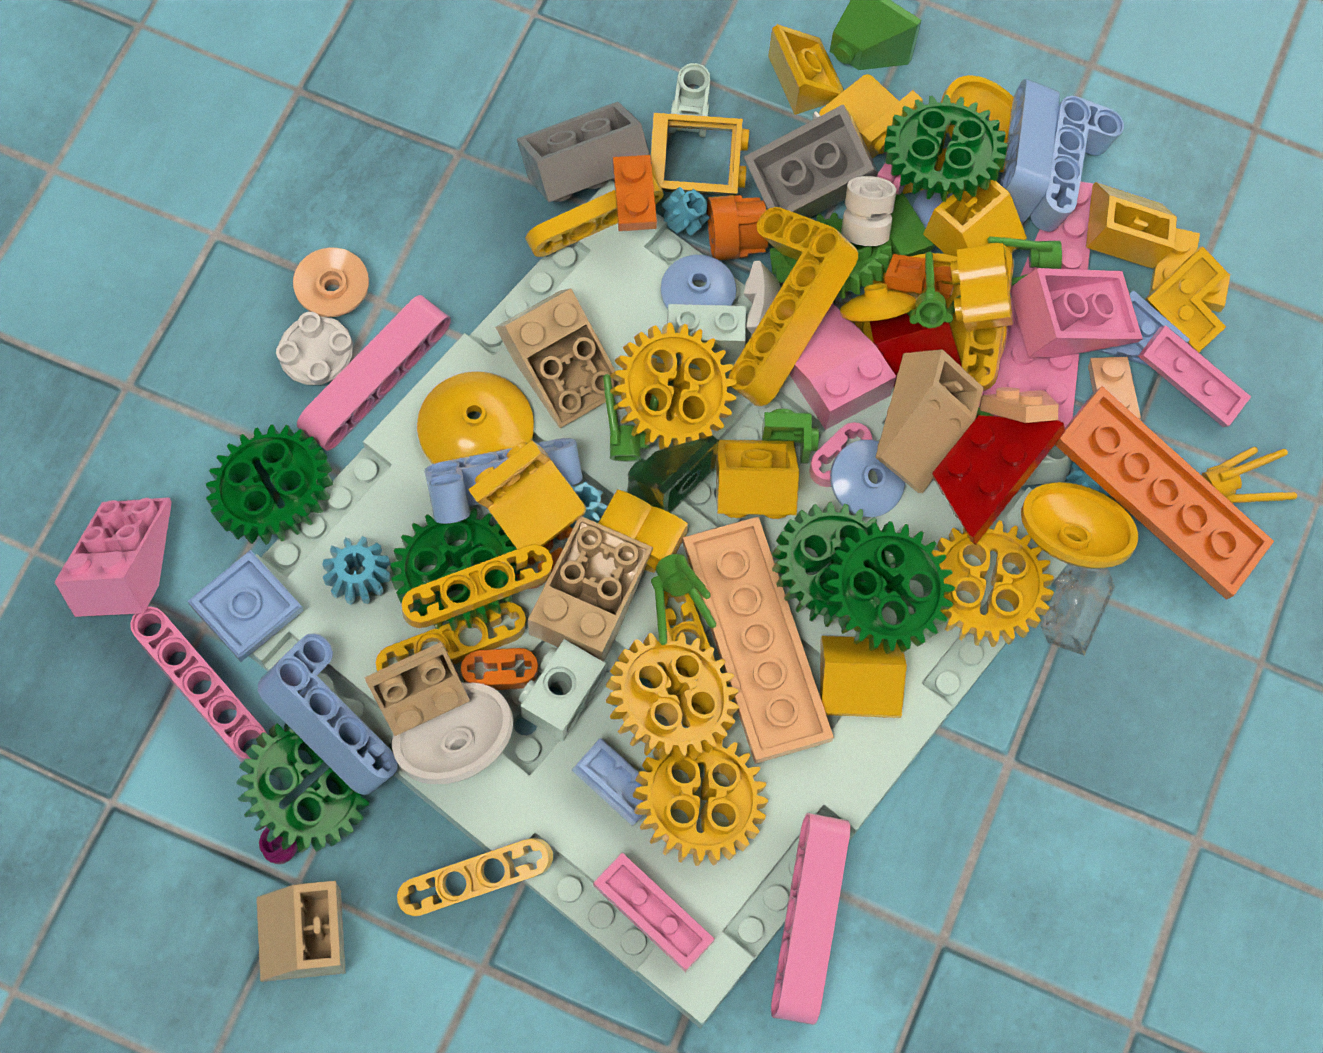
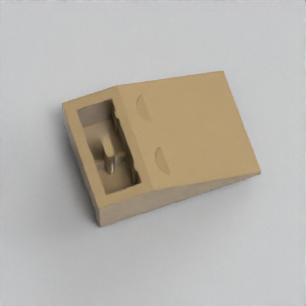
M571 288L556 292L495 327L513 361L559 428L606 402L603 376L605 374L611 375L615 369ZM611 378L612 389L620 385L619 381Z
M943 350L904 353L875 458L917 493H923L933 480V471L976 419L984 387Z
M580 517L528 618L529 635L556 647H559L565 639L604 662L620 630L653 547L587 518Z

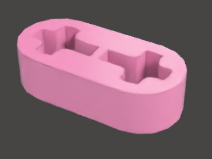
M856 422L847 423L814 454L809 473L816 484L823 487H831V471L828 470L822 473L820 471L822 463L829 464L846 446L848 437L854 439L858 436L861 440H872L871 432L866 426Z

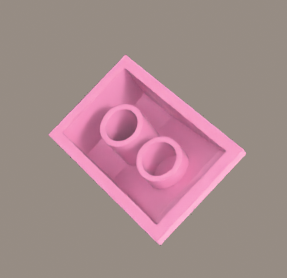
M1036 268L1011 286L1010 294L1028 357H1062L1137 343L1143 339L1123 271Z
M833 303L790 372L791 378L825 430L891 396L896 380V375L876 345L850 320L842 318L840 310Z

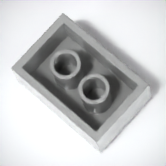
M619 102L517 138L528 179L548 202L565 201L571 198L575 192L586 188L596 189L604 186L607 180L614 178L613 157L649 155L641 123Z
M844 104L744 156L768 209L781 207L808 218L845 200L847 184L851 179L860 176L877 177L879 173L853 117Z

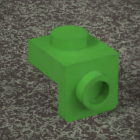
M776 409L772 412L764 413L762 440L794 441V443H800V463H808L811 451L818 450L819 430L818 428H812V414L794 413L790 409Z

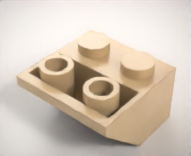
M442 642L364 677L394 736L470 701Z
M336 881L291 885L257 897L261 982L346 973L341 890Z

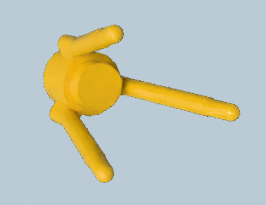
M1251 447L1220 465L1207 468V471L1202 473V476L1231 503L1283 501L1297 498V493L1235 494L1236 490L1242 487L1241 474L1288 454L1286 449L1278 450L1234 467L1258 452L1257 447Z

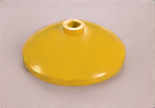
M968 75L954 80L944 91L941 103L945 95H948L950 102L955 104L960 97H964V106L966 107L977 102L978 113L989 110V121H1000L998 131H1005L1004 143H1007L1014 97L997 83L980 76ZM950 125L947 132L951 139L955 125Z
M474 371L454 375L432 389L421 405L417 419V432L425 456L432 464L513 448L522 442L528 444L533 439L534 420L530 404L517 386L496 374ZM473 411H477L481 414V416L478 419H470L467 417L468 414Z
M1064 482L1047 483L1029 492L1022 505L1021 518L1030 537L1043 551L1064 563L1088 569L1113 567L1128 560L1137 546L1138 530L1127 511L1110 497L1089 487Z

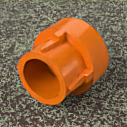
M742 195L708 197V234L713 258L717 260L747 258L748 254L766 252L765 249L768 247V241L757 231V222L766 211L765 203L763 200H760V197L742 198Z

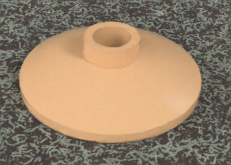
M334 247L319 249L307 255L297 266L293 277V288L299 303L309 312H315L323 317H337L353 311L362 303L369 287L368 272L361 259L348 250ZM330 285L339 286L335 291L326 290Z

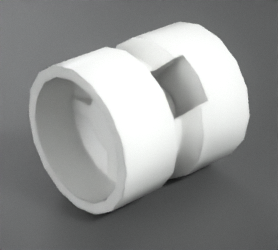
M860 176L848 182L845 198L847 209L843 214L841 233L849 242L862 246H878L889 240L892 224L890 213L894 209L897 190L895 185L888 180L874 176Z

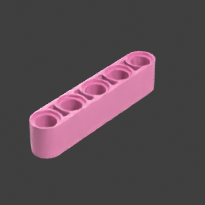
M418 295L414 297L304 409L297 420V427L303 430L309 437H314L317 444L326 451L335 448L440 340L449 328L451 318L424 296Z
M147 607L144 613L134 614L130 623L131 631L141 647L238 760L243 762L245 759H251L243 752V747L250 739L257 738L263 732L266 733L265 729L161 610L155 607ZM161 624L157 634L144 636V631L149 625ZM174 653H186L182 663L178 665L168 664L169 658ZM204 680L211 681V687L207 692L203 694L193 693L194 686ZM228 709L237 711L236 717L230 723H218L219 715L223 711Z
M807 813L803 819L772 994L771 1016L773 1018L811 1025L816 1024L818 1020L849 844L850 823L848 820Z

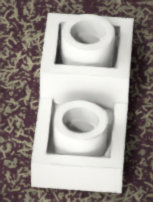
M761 261L753 262L743 293L753 303L745 326L752 334L781 288L779 280Z

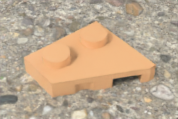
M1001 387L996 389V394L981 396L980 411L1024 423L1058 420L1059 404L1043 390L1020 392L1018 388Z

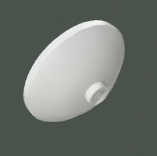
M462 682L470 700L469 702L397 736L393 734L392 750L401 770L412 779L422 783L448 784L468 779L487 768L502 753L511 737L513 729L512 712L502 694L484 684Z

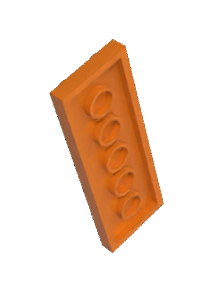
M1103 386L1095 390L1065 427V433L1055 444L1056 447L1226 600L1236 594L1274 542Z

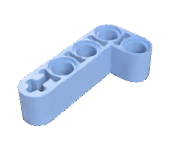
M1026 78L1018 86L1013 98L1005 167L1003 174L997 181L1011 194L1022 224L1042 200L1050 183L1060 97L1059 91Z
M1067 96L1059 104L1050 183L1044 197L1030 214L1031 220L1037 228L1047 232L1055 231L1073 212L1077 205L1085 152L1091 155L1103 154L1124 129V122L1117 112L1077 96Z
M561 438L537 443L545 450L569 484L575 485L582 481L583 477L576 440ZM512 448L443 461L425 468L434 520L437 523L448 524L469 517V506L479 503L468 489L476 484L474 480L482 471L489 467L497 468L508 459L506 455Z
M315 633L307 634L261 677L258 682L259 695L352 790L363 795L371 794L395 774L398 763L393 752L317 676L332 660L333 651L329 642L321 635Z

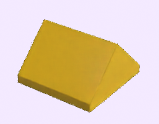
M779 24L772 28L768 57L794 115L827 105L844 91L819 37Z
M821 636L820 698L826 715L901 718L907 664L904 652H901L897 643L894 651L886 654L883 642L880 643L877 649L870 651L868 638H865L856 645L854 643L855 637Z

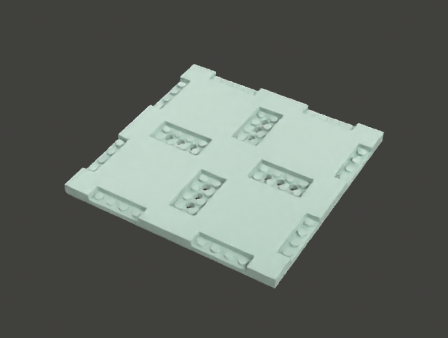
M608 180L589 201L615 190L614 181ZM657 213L656 229L619 231L617 223L544 256L469 336L464 333L365 438L363 441L364 448L333 480V485L326 487L330 499L318 500L323 512H311L309 514L313 524L310 526L300 522L298 524L300 534H294L291 529L286 530L285 541L281 542L278 539L262 557L256 554V557L299 602L304 611L249 655V657L268 672L305 635L314 633L321 635L331 645L333 657L330 663L317 676L393 752V732L364 677L377 672L375 662L381 650L387 646L435 629V626L416 628L405 621L402 614V603H400L396 594L398 590H395L391 579L389 582L380 583L384 591L382 596L376 595L373 592L368 593L370 598L368 604L363 603L361 596H356L355 602L352 605L346 603L345 594L339 598H334L331 593L332 586H326L323 576L327 571L324 570L322 563L323 559L333 558L330 553L331 545L343 549L345 548L343 543L345 537L350 538L352 545H357L358 540L363 536L367 538L368 547L375 543L381 545V555L388 556L391 564L398 561L394 554V548H405L401 536L408 535L413 537L415 535L412 524L415 523L425 527L427 525L425 515L427 514L434 519L425 476V468L432 465V463L425 456L421 448L417 432V419L421 405L432 389L454 375L474 371L487 372L501 376L517 386L525 395L532 410L534 420L532 440L535 443L561 438L576 440L583 478L582 481L573 486L575 488L585 481L588 485L601 490L603 493L600 503L608 506L617 489L642 499L651 506L665 510L687 522L688 533L686 536L759 516L771 554L779 545L776 539L782 531H785L783 528L790 519L795 521L796 515L772 519L758 514H748L742 518H731L725 514H717V504L714 495L716 492V440H762L764 413L772 412L776 409H790L794 413L812 414V428H818L819 430L818 450L840 428L847 423L853 422L866 426L871 432L872 440L879 442L894 387L891 396L826 430L790 374L775 398L764 406H755L734 388L729 387L727 392L736 396V400L724 405L732 411V414L726 418L719 417L724 427L719 431L711 429L712 439L705 442L699 437V445L694 448H690L685 441L684 449L675 451L672 441L667 449L660 450L659 439L657 438L650 444V449H641L640 460L628 462L611 460L610 428L606 402L559 428L513 361L495 327L556 292L571 288L615 371L623 370L615 362V359L620 355L628 356L623 346L628 342L637 345L634 336L643 332L648 337V329L654 325L662 333L663 326L667 324L668 309L665 307L661 297V282L666 270L680 258L703 254L667 228V222H664V218ZM734 278L736 296L732 306H745L746 326L748 313L753 303L743 294L745 285ZM700 280L692 282L697 287H702L706 284ZM746 327L745 346L752 336V333ZM652 355V358H657V362L664 363L660 357ZM677 359V366L680 364L681 359ZM720 360L722 365L732 364L733 366L737 361ZM693 363L689 364V368L700 369ZM728 371V372L725 373V376H726V378H728V379H729L730 371ZM673 380L669 381L668 385L673 386ZM617 395L614 397L615 404L622 401L621 396ZM625 409L617 410L619 425H636L633 421L622 424L620 421L627 412ZM477 411L470 412L467 417L470 419H478L481 416V414ZM857 436L854 439H850L848 437L846 446L861 440V438ZM794 443L799 468L797 514L800 510L808 514L814 504H817L823 512L828 502H832L835 511L839 512L842 506L837 501L832 487L820 486L810 477L811 460L817 451H811L808 463H800V443ZM834 459L827 465L822 463L820 471L822 473L828 470L831 471ZM870 470L868 478L872 483L876 484L878 481L875 471ZM934 478L923 493H917L905 483L902 497L897 505L889 512L875 517L880 530L883 529L886 523L892 521L896 533L905 524L909 525L910 537L923 531L921 543L924 546L933 541L938 544L941 537L950 541L949 533L952 528H956L963 535L964 527L959 519L956 518L949 506L948 500L940 491ZM1028 487L1024 491L1020 488L989 529H994L1000 520L1003 524V532L1008 533L1012 527L1017 526V538L1021 540L1024 536L1028 535L1022 522L1021 509L1026 496L1033 489ZM481 504L469 506L470 512L473 508L477 509L480 520L490 513ZM493 517L494 525H496L498 522ZM862 517V520H863L864 522H868L870 519H872V518H874V517H871V518ZM556 537L553 538V548L549 551L550 554L559 547L564 548L568 539L559 540ZM1031 538L1028 547L1032 549L1038 547V545ZM457 540L451 546H460L465 540ZM682 543L676 554L684 555L689 565ZM936 544L934 550L940 551ZM805 547L809 555L818 557L814 550ZM1042 550L1037 559L1038 561L1050 560L1048 569L1043 572V574L1054 576L1051 585L1046 587L1050 589L1069 564L1052 557ZM995 551L990 552V565L984 577L986 588L980 607L982 615L987 614V599L993 588L990 582L997 557ZM972 554L963 556L967 564L971 566L981 565L980 560ZM773 557L774 563H776L779 559ZM536 562L534 565L527 563L524 570L532 568L535 573H538V564L540 562ZM1002 564L1007 573L1013 575L1020 574L1015 564ZM435 565L426 566L421 571H431L435 568ZM360 566L359 570H357V567H353L349 571L351 575H353L354 571H356L358 575L361 574L364 571L363 566ZM388 566L386 570L390 572L392 578L395 575L392 572L391 566ZM644 570L620 630L604 661L606 663V675L564 741L559 740L538 726L535 732L525 736L517 733L514 725L522 717L520 707L522 703L518 700L524 688L497 690L506 699L513 716V729L506 747L487 768L468 779L448 784H427L416 781L406 775L398 764L394 776L486 852L530 838H539L547 842L553 852L552 865L543 874L522 882L701 1029L785 923L800 831L805 815L812 813L848 820L850 823V841L1005 646L1006 642L1002 636H999L995 647H991L988 637L984 636L979 645L976 646L974 644V634L968 633L961 641L959 640V627L956 626L947 632L945 628L949 619L941 625L934 623L938 630L936 635L930 638L924 634V644L917 647L911 641V648L904 652L907 669L901 718L826 715L834 736L832 742L761 763H754L738 711H736L733 715L735 723L726 731L728 735L723 739L722 747L727 749L732 743L736 742L738 744L735 755L740 757L746 753L750 754L745 765L747 768L760 767V771L753 779L754 781L766 782V787L757 795L767 798L768 803L764 808L758 809L766 815V818L762 824H754L760 832L754 839L746 837L749 842L748 847L744 851L735 847L736 854L731 860H728L720 852V860L716 865H712L708 856L705 855L700 865L695 866L693 854H688L680 863L678 862L679 850L675 848L667 855H664L663 849L666 842L661 839L651 844L649 841L655 833L654 829H640L647 815H642L632 826L572 771L573 767L600 738L638 772L646 771L642 766L646 757L655 759L652 753L654 749L647 756L644 755V742L640 741L634 746L630 745L634 735L631 731L619 734L618 730L624 721L622 719L610 718L611 713L616 707L606 703L607 697L613 692V690L606 687V683L611 676H614L610 670L614 663L618 661L621 652L624 649H629L634 640L638 639L643 643L647 635L652 633L657 641H659L655 590L651 583V579L658 576L656 571L652 573ZM816 571V572H810V573H806V574H807V575H813V574H817L818 572ZM910 580L911 592L915 596L922 598L924 594L922 585L915 580ZM546 582L538 588L526 589L511 595V603L519 605L525 612L526 629L518 640L496 648H523L531 651L538 662V676L535 683L543 672L540 666L551 647L558 649V647L529 635L528 618ZM788 586L783 587L785 595L790 590ZM824 589L826 592L833 593V591ZM453 590L447 596H458L462 590ZM956 592L962 602H975L974 597L969 592ZM674 597L668 599V605L665 609L672 608L676 616V625L683 622L680 609L684 602L677 603ZM794 598L788 600V604L820 695L821 636L855 637L856 631L852 629L842 634V628L838 620H833L829 627H825L824 616L820 614L813 622L809 621L811 610L806 607L797 613L795 610L799 601ZM1005 599L996 600V604L1001 610L1005 612L1014 611L1009 601ZM499 600L498 602L500 604L505 603L507 601ZM908 606L909 613L914 614V609ZM696 607L709 645L714 648L713 656L715 661L721 660L711 629ZM885 607L882 611L884 620L889 624L895 625L897 620L895 612L891 608ZM508 614L501 616L502 623L492 628L490 620H488L485 625L487 626L489 639L495 637L493 629L505 625L508 630H513L515 628L514 621L518 618L511 619ZM445 620L442 625L448 624L449 621ZM474 627L471 629L465 628L459 635L460 642L466 646H474L482 638L480 630ZM683 632L686 644L691 645L697 636L690 632ZM428 642L423 646L422 650L427 649L437 644L438 642ZM414 649L408 651L409 656L415 654ZM395 657L388 660L389 666L398 662ZM517 660L513 668H502V670H514L516 677H523L525 670L531 669V667L524 665V660ZM462 662L454 664L461 682H464L461 673ZM483 662L475 663V669L468 670V672L474 673L476 679L479 680L484 679V672L498 671L497 669H485ZM722 667V668L720 669V671H721V673L723 674V673H725V672H724V669H723V667ZM557 681L550 686L558 688L563 695L571 690V686L563 681ZM649 682L647 688H653L651 682ZM658 714L655 715L656 720L660 724L669 726L666 718ZM698 764L700 770L701 783L698 790L694 794L696 796H699L700 798V808L698 819L696 821V830L699 833H703L701 827L700 812L707 801L701 799L702 780L704 777V765ZM672 770L675 780L680 783L690 782L685 772ZM720 773L712 774L714 781L719 786H730L726 776ZM670 810L671 816L676 822L682 824L689 822L686 813L682 810ZM718 812L711 814L713 821L718 826H729L726 816ZM528 846L529 853L525 856L512 859V851H509L508 855L514 863V868L532 863L536 869L537 861L542 858V853L540 850L533 851L531 846ZM621 853L626 855L715 938L711 946L686 973L593 886L597 878ZM515 869V876L517 877L519 873Z

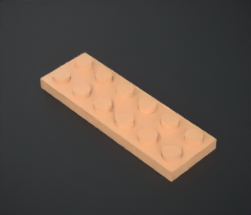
M759 516L683 537L682 543L689 565L711 594L709 599L703 598L701 594L700 596L716 621V627L710 629L720 659H725L726 661L723 665L724 672L734 674L733 679L729 682V687L738 689L734 702L739 705L737 711L754 763H761L832 742L834 736L788 601L784 599L786 596L783 587H777L776 585L780 578L778 573L772 571L775 563Z

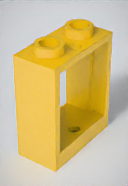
M654 113L651 145L652 176L656 179L662 191L674 192L677 188L681 187L685 193L695 189L700 194L737 196L738 188H745L746 166H740V151L748 150L749 129L742 128L743 119ZM668 127L731 131L728 185L664 180Z

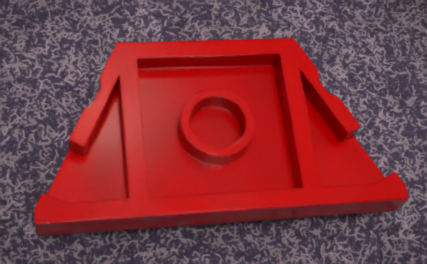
M978 415L933 471L934 481L942 494L945 495L950 508L961 522L972 543L975 545L978 543L1066 430L1063 422L1052 420L1024 423L1006 417Z

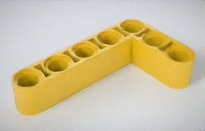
M772 207L766 210L757 222V231L781 254L798 261L729 374V379L737 381V384L731 387L755 406L767 405L775 398L858 260L857 249L834 227L781 207Z

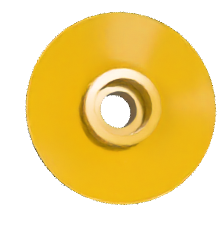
M883 283L871 284L864 288L865 294L857 296L842 305L840 315L846 320L861 322L889 319L913 310L916 298L911 294L901 291L887 290V285Z

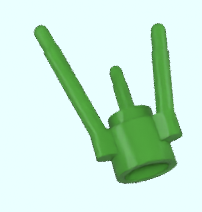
M993 236L987 239L988 243H1003L1005 246L1018 247L1017 250L1029 251L1030 268L1061 269V241H1030ZM1028 274L1012 278L1011 286Z
M927 252L925 254L926 292L920 294L917 298L915 309L906 314L910 317L912 324L919 322L924 327L936 328L944 321L947 323L953 321L955 308L954 300L946 308L944 296L935 291L932 252Z
M605 374L603 382L610 428V459L624 462L640 460L641 449H650V444L645 445L646 433L643 431L641 434L632 436L633 425H619L617 410H614L613 407L616 405L614 395L610 392L612 389L611 377ZM652 394L648 408L657 411L659 402Z
M672 554L662 558L656 566L658 576L651 579L655 590L659 643L661 645H666L667 643L664 591L675 597L688 593L709 627L715 628L716 621L700 596L701 594L703 598L709 599L711 594L688 565L685 556L682 554Z

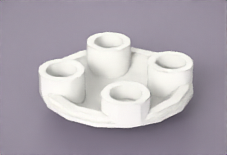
M306 312L284 332L276 348V355L283 371L294 381L305 385H322L332 381L349 364L353 353V342L348 330L338 320L319 316L315 312Z

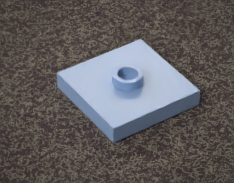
M251 550L188 600L191 608L240 662L245 660L304 611L299 602Z

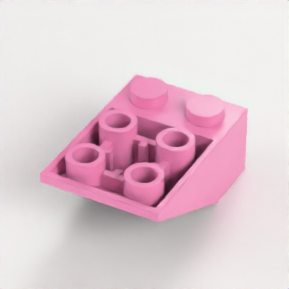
M143 498L127 501L111 500L100 504L55 580L56 586L75 617L141 614L145 612L159 587L172 504L170 498Z

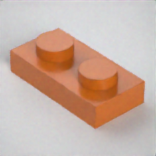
M651 155L613 157L618 230L656 229L657 218Z

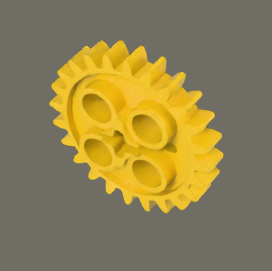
M671 322L663 326L662 333L654 325L648 329V337L643 332L634 336L637 345L628 342L623 346L628 356L620 355L615 359L616 364L623 368V370L614 371L610 375L611 378L620 382V385L611 389L610 392L613 395L621 396L622 401L613 406L614 410H626L627 414L620 422L626 424L633 421L636 424L632 430V436L644 431L646 433L645 445L653 443L658 438L660 450L667 449L671 441L675 451L684 449L685 441L690 448H694L699 445V437L705 442L713 438L711 429L715 431L723 429L724 424L719 417L726 418L732 414V411L724 404L736 400V396L728 393L727 388L737 384V381L728 379L725 376V373L730 371L733 365L721 364L720 360L724 357L726 351L722 350L714 353L711 349L714 346L715 339L712 338L703 343L701 341V329H698L689 336L687 324L681 325L676 333ZM676 353L680 354L681 361L678 367ZM652 355H656L663 360L665 364L663 373L656 371L652 367ZM690 363L700 368L702 376L700 381L690 376L688 370ZM674 379L673 386L679 388V392L674 394V388L668 386V382ZM646 393H651L657 398L659 402L657 411L647 407L645 403ZM684 401H688L694 406L696 410L694 419L688 418L684 414L682 407ZM669 407L670 416L672 418L671 421L666 419V413Z
M999 520L995 528L988 529L976 545L970 541L964 528L963 535L956 528H952L949 533L950 541L941 537L937 544L940 551H932L934 557L946 555L947 558L939 566L941 570L948 569L953 572L944 579L945 584L955 587L954 591L944 595V598L953 603V607L940 611L949 619L945 630L948 632L956 626L959 627V640L961 641L968 633L974 634V644L976 646L979 645L983 636L988 637L991 647L996 646L999 636H1002L1009 645L1015 638L1014 631L1020 637L1025 638L1029 632L1028 625L1036 628L1041 622L1038 615L1045 616L1049 609V606L1043 601H1050L1054 595V591L1046 588L1051 585L1054 576L1043 574V572L1048 569L1050 560L1038 561L1037 558L1042 549L1039 546L1032 549L1028 547L1031 540L1029 534L1021 540L1017 538V526L1012 527L1006 533L1003 532V524ZM995 551L997 557L990 582L993 588L987 599V614L982 615L980 607L986 588L984 577L990 565V552ZM972 554L980 560L981 565L971 566L965 562L963 556ZM1002 564H1015L1020 574L1013 575L1007 573ZM956 592H969L974 597L975 602H962ZM1005 599L1009 601L1014 611L1005 612L997 606L996 600Z
M667 631L666 645H661L656 637L649 633L643 643L636 639L629 647L630 650L624 649L618 657L620 662L616 661L610 670L614 676L610 677L606 687L613 690V692L607 697L606 703L618 706L613 710L610 718L622 719L624 721L618 730L619 734L628 731L634 734L630 741L631 746L638 744L640 741L645 743L644 755L646 756L656 748L659 749L660 761H664L670 752H673L677 763L684 759L687 752L693 760H696L701 755L702 749L709 754L715 748L716 742L721 743L728 735L725 730H729L735 723L731 716L738 710L739 705L730 700H733L738 694V689L727 687L734 674L721 673L720 669L725 664V659L714 662L711 659L714 652L713 647L708 648L704 652L699 650V638H696L689 645L686 644L684 633L681 632L677 639L672 641ZM676 667L687 671L689 678L680 675ZM639 678H645L650 681L653 688H647L642 685ZM692 704L701 706L705 711V715L696 712ZM658 714L666 718L669 726L660 724L656 720L655 715Z
M716 742L715 748L709 754L702 749L701 755L696 760H693L687 752L684 759L677 763L673 752H670L664 761H660L659 749L655 748L652 752L655 759L646 757L642 766L646 771H639L635 779L642 786L637 787L633 792L634 798L644 802L636 806L634 813L647 815L640 829H654L655 833L649 842L653 844L661 839L666 842L663 849L664 855H667L675 848L679 850L678 862L680 863L688 854H693L695 866L700 865L705 855L708 856L712 865H716L720 860V852L728 860H731L736 854L735 847L744 851L749 845L746 837L754 839L760 832L754 824H762L765 820L766 815L758 809L764 808L768 803V799L757 794L763 791L766 787V782L754 781L753 778L760 771V767L747 768L745 764L750 757L749 753L743 754L740 757L735 755L738 743L734 742L726 749L722 747V742ZM698 764L704 765V777L702 780L701 799L707 801L700 812L701 827L703 833H699L696 830V821L698 819L700 808V798L699 796H696L694 794L698 790L701 783L700 770ZM672 770L685 772L690 782H678L674 779ZM712 774H723L729 780L730 786H719L714 781ZM670 810H682L686 813L689 822L684 824L676 822L672 818ZM716 812L723 814L728 819L729 826H718L713 821L711 814Z

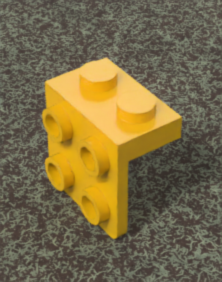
M865 74L820 110L819 115L822 116L844 104L853 117L873 159L878 154L884 153L887 127L892 126L893 116H901L904 106L914 110L915 100L918 99L923 102V99L912 90L899 101L873 76Z
M533 440L528 444L522 442L513 447L507 453L506 457L508 459L497 468L489 467L482 471L474 480L476 484L468 489L474 499L490 511L517 549L533 544L544 546L586 512L585 504L545 450Z

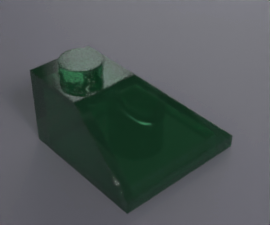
M712 435L655 451L647 460L644 458L639 459L627 474L629 476L627 492L653 507L672 513L715 470L719 440Z

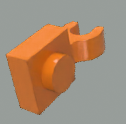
M893 254L885 274L887 288L904 293L914 292L922 294L924 287H926L925 258ZM934 267L935 291L942 294L945 299L950 298L954 285L944 284L941 281H952L951 267Z

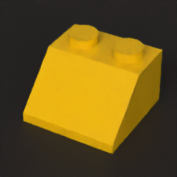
M716 440L717 514H725L731 518H742L748 514H758L772 519L784 518L787 515H797L799 468L794 441Z

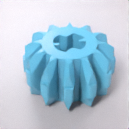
M363 536L358 540L357 545H352L350 538L345 537L343 540L345 548L340 549L331 545L330 553L333 558L323 559L322 565L324 570L327 571L323 576L326 586H332L331 593L334 598H339L345 594L346 603L352 605L355 602L356 596H361L363 603L368 604L370 602L368 593L373 592L376 595L382 596L384 591L380 583L389 582L391 579L390 572L386 570L390 566L389 557L381 555L382 548L378 543L368 547L367 538ZM360 566H363L364 571L361 574L357 575L356 571H354L353 575L350 574L349 570L353 567H357V570H359Z

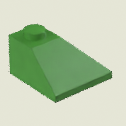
M850 0L833 31L829 52L834 54L840 62L849 64L857 70L908 65L913 57L922 20L891 0Z

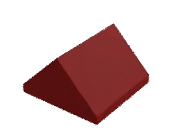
M906 313L889 319L870 321L873 343L896 375V378L904 353L943 350L962 367L950 323L944 321L936 328H927L919 322L912 324L910 317Z

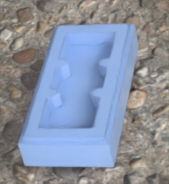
M600 738L573 767L572 771L633 826L642 817V815L635 814L634 810L638 804L644 802L633 797L635 789L642 786L635 780L639 772Z

